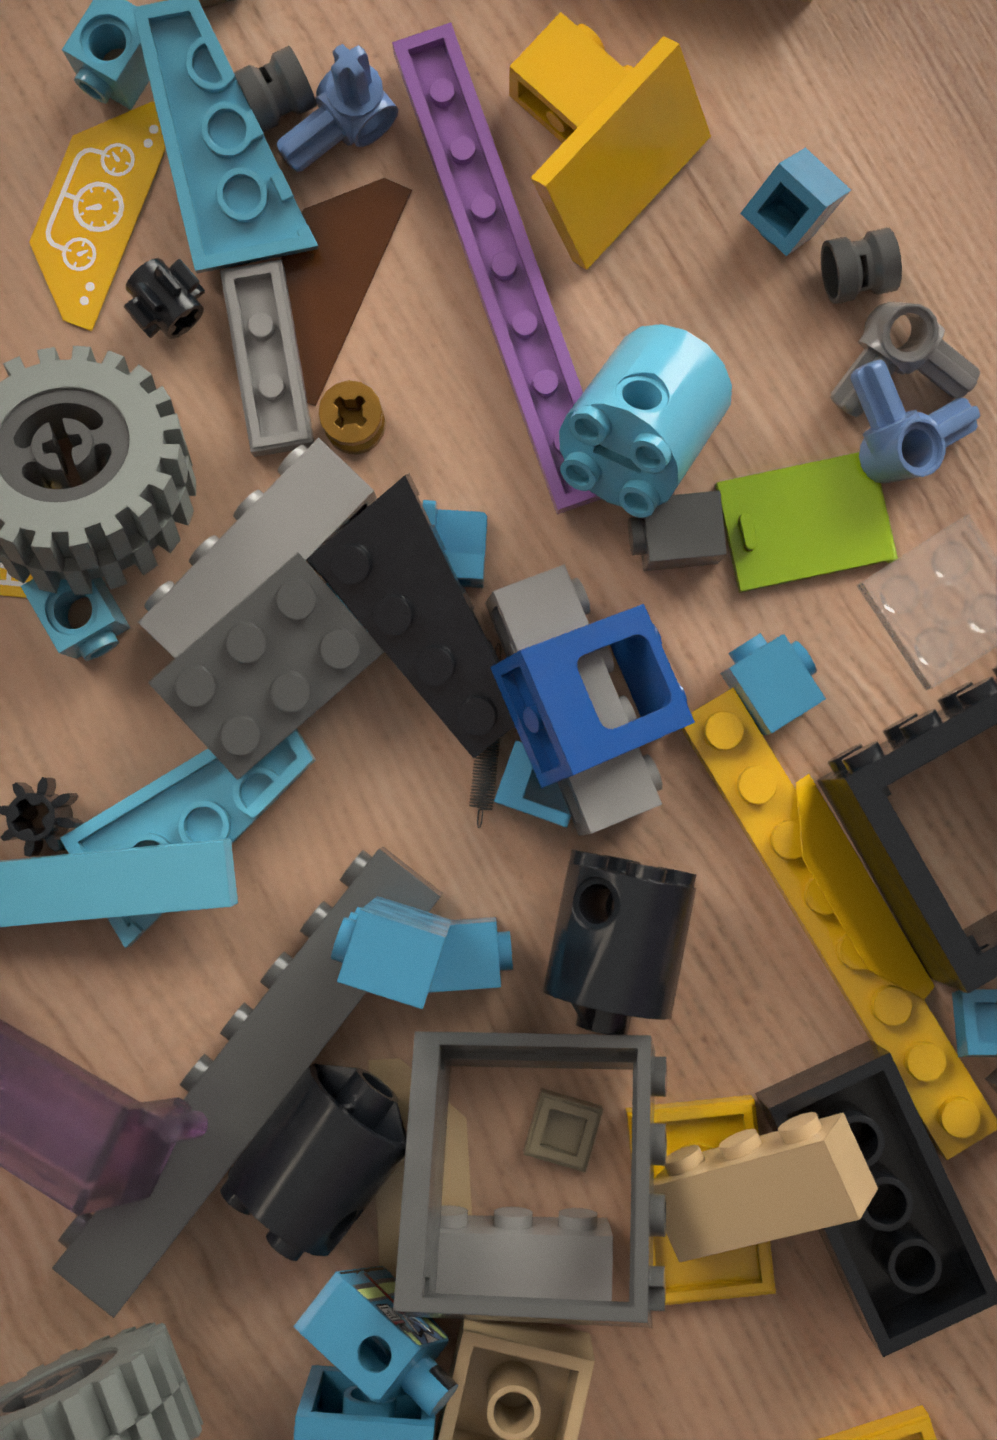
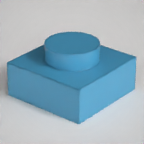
M975 989L970 993L960 990L952 992L958 1057H997V989Z

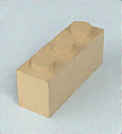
M815 1112L800 1114L781 1124L778 1131L760 1136L756 1129L743 1130L723 1140L719 1147L701 1152L699 1145L681 1148L667 1156L665 1168L654 1179V1193L666 1195V1234L679 1263L860 1220L878 1190L844 1112L821 1119L818 1118Z

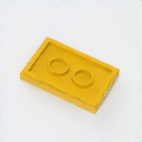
M663 36L531 176V180L572 261L586 270L711 138L680 44Z
M752 1095L655 1105L654 1123L666 1124L667 1156L690 1145H699L701 1152L717 1148L723 1140L743 1130L756 1129L758 1133L755 1099ZM628 1107L625 1110L630 1157L632 1160V1107ZM654 1165V1179L665 1166ZM667 1234L665 1237H653V1266H665V1305L776 1294L770 1241L679 1263Z

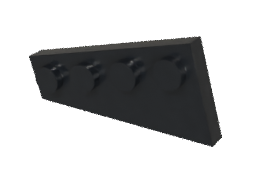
M409 473L404 475L307 558V560L474 759L515 725L490 668L499 663L500 660L474 614V606L464 585L460 584L444 551L446 548L435 525L431 524L418 497L420 494Z

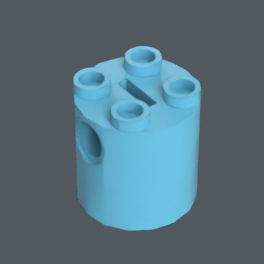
M664 324L641 326L625 336L568 412L560 427V452L564 458L560 471L564 480L577 490H589L606 502L621 506L632 516L645 518L652 515L657 506L670 499L731 405L732 383L724 363L707 343L683 329Z

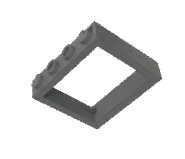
M415 1031L394 1312L408 1317L652 1328V1311H665L666 1301L665 1266H653V1237L666 1236V1195L654 1193V1165L666 1166L667 1132L666 1124L654 1123L655 1097L667 1096V1058L655 1056L651 1035ZM451 1066L633 1070L629 1302L436 1293Z

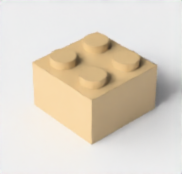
M461 1319L449 1370V1376L458 1384V1388L451 1399L440 1410L435 1440H577L595 1364L590 1333L549 1323Z

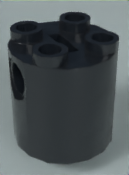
M571 850L543 992L572 1004L577 1013L576 1026L606 1035H628L631 1017L656 1020L671 1019L696 888L694 885L697 874L644 865L638 861Z
M316 1063L309 1066L228 1171V1180L220 1189L222 1197L231 1207L245 1215L252 1214L268 1228L269 1232L266 1234L268 1243L285 1258L291 1261H298L304 1252L314 1256H328L405 1158L407 1130L404 1128L398 1097L384 1082L364 1069Z

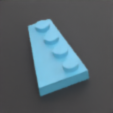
M168 0L132 7L195 272L198 274L318 249V244L295 201L282 170H280L264 133L236 80L235 74L199 0Z
M298 729L293 731L238 780L209 749H206L60 837L69 854L231 838V844H233L316 759ZM163 913L111 917L107 919L123 946L127 948L132 946Z

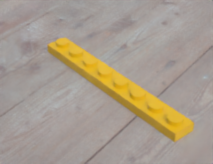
M735 689L727 690L692 711L691 714L695 723L681 728L868 1038L891 1053L929 1138L938 1153L946 1160H949L996 1131L997 1118L926 1002L869 971L859 957L802 859L796 789Z

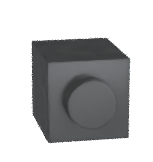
M720 491L672 495L667 502L657 506L652 515L645 518L629 517L628 519L632 556L642 555L643 571L718 564L727 555Z

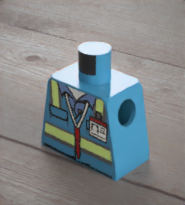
M384 1266L336 1271L293 1327L371 1400L382 1403L408 1394L430 1418L436 1415L451 1399L458 1388V1384L435 1362L448 1344L449 1339L446 1333L432 1318L408 1317L393 1311L396 1278Z

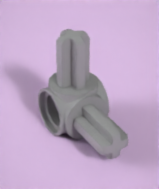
M887 302L877 306L869 314L865 322L864 334L858 341L864 350L831 392L830 398L846 413L855 417L861 415L864 410L851 382V374L860 366L875 360L885 362L890 376L894 371L903 375L918 370L953 399L964 397L976 386L980 371L942 339L945 329L937 322L936 316L929 308L914 303ZM906 315L911 324V335L902 347L896 349L890 338L891 327L897 318Z

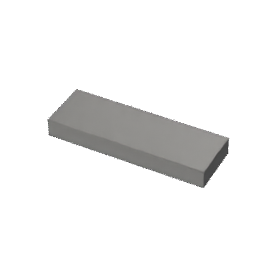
M282 260L220 270L250 451L254 457L293 451L300 445H305L309 448L314 443L283 262Z

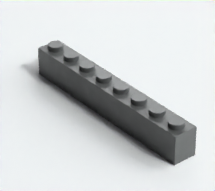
M385 847L379 848L373 857L362 850L340 878V881L348 887L334 907L325 901L317 907L300 930L301 933L309 938L294 958L283 952L261 979L260 983L269 990L257 1006L252 1009L244 1002L220 1032L228 1040V1043L213 1061L204 1054L182 1080L180 1086L189 1093L173 1112L165 1105L159 1110L139 1136L148 1145L137 1160L132 1163L124 1156L99 1187V1190L108 1197L98 1210L92 1215L84 1208L59 1238L58 1242L67 1249L52 1269L113 1318L366 994V991L337 982L343 963L332 960L331 954L344 917L349 918L351 911L355 912L357 907L363 908L376 896L429 912L443 894Z

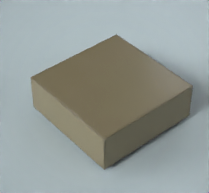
M541 1088L524 1145V1155L586 1173L603 1113L602 1106Z

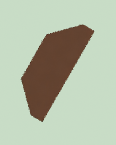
M386 178L303 209L302 215L318 244V249L282 256L281 258L286 274L307 402L313 406L317 405L412 192V189Z

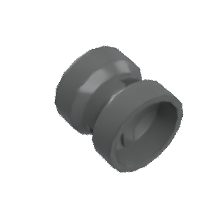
M290 46L272 53L270 62L259 69L248 65L234 72L236 80L263 133L278 126L281 116L294 112L301 115L317 107L308 79Z
M890 228L867 231L863 239L851 241L847 237L824 241L821 248V271L825 290L832 303L838 304L855 300L859 292L868 290L877 295L898 290L902 280L901 253L895 234Z

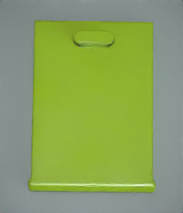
M860 452L716 482V491H720L723 523L739 593L883 562L894 563L898 560L881 483H877L867 477L861 467Z

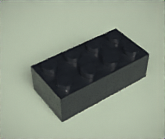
M869 1040L755 1093L773 1132L778 1131L781 1124L800 1114L815 1112L818 1118L821 1119L844 1112L878 1190L860 1220L819 1229L818 1231L864 1331L882 1357L997 1304V1282L889 1051Z

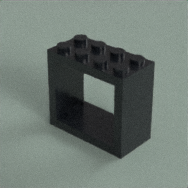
M995 666L992 670L997 677V666ZM993 676L976 684L968 682L943 695L937 700L942 708L938 712L936 709H932L919 716L917 713H913L883 730L887 741L880 745L878 741L864 747L862 744H858L828 761L832 772L817 780L928 976L933 980L965 993H970L997 977V910L962 929L887 797L892 793L887 786L997 724V679L994 680Z

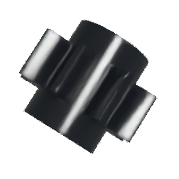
M155 258L142 264L128 279L126 291L133 299L129 300L124 305V308L149 338H152L161 330L167 338L175 339L189 331L201 318L204 308L197 298L203 295L205 290L199 284L200 281L181 259L175 261L169 268L162 259Z
M49 777L41 778L37 786V793L27 783L16 782L12 784L13 792L17 797L10 805L0 806V814L6 816L9 828L3 833L1 839L3 841L16 839L26 841L24 854L28 857L39 856L43 849L44 840L55 852L66 850L60 837L69 828H77L84 823L78 818H73V811L70 806L76 802L79 797L78 794H55L56 780ZM36 806L48 807L49 813L42 819L44 828H34L32 820L38 816Z

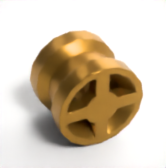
M347 380L336 383L325 392L320 401L318 414L321 426L332 445L344 453L355 455L369 452L377 446L384 435L386 421L379 397L373 389L362 382ZM359 405H362V407H361L359 410H350V411H348V410L346 409V408H352V407L358 408Z

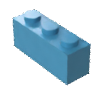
M376 896L363 908L357 907L355 912L351 911L349 918L344 917L331 954L332 960L343 963L337 982L423 1009L452 920Z

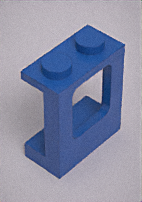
M644 604L519 650L490 667L541 788L576 775L695 723L687 705L685 691L677 682L662 647L660 633L652 623ZM610 646L640 714V718L614 729H608L601 724L577 668V662L581 656Z

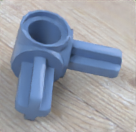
M341 44L333 50L335 63L321 80L316 90L318 109L278 140L277 148L281 156L295 171H303L341 140L347 146H351L354 143L357 147L370 145L387 132L398 116L399 109L384 92L382 80L378 72L369 65L368 55L360 45L349 50L344 44Z
M875 360L855 369L851 374V382L871 427L863 433L864 439L860 445L859 459L867 477L877 483L886 484L933 474L942 464L946 447L972 433L978 427L977 419L981 416L977 406H971L966 398H957L929 415L917 412V410L906 412L888 368L882 360Z

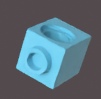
M93 0L62 48V51L76 73L75 83L85 93L104 104L111 98L131 110L149 82L132 7L136 6L126 0ZM124 49L118 58L110 61L103 60L104 56L111 50Z
M102 577L91 579L93 594L74 595L68 581L65 579L60 580L57 594L39 590L34 579L22 585L23 592L60 654L75 659L82 656L85 661L98 658L119 644L116 638L117 635L131 628ZM88 597L92 605L91 617L84 626L73 629L68 621V611L76 600Z

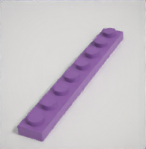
M450 22L392 42L394 57L556 514L601 500L600 497L589 490L581 491L570 486L564 480L560 471L564 458L560 452L559 430L566 415L583 394L452 23Z

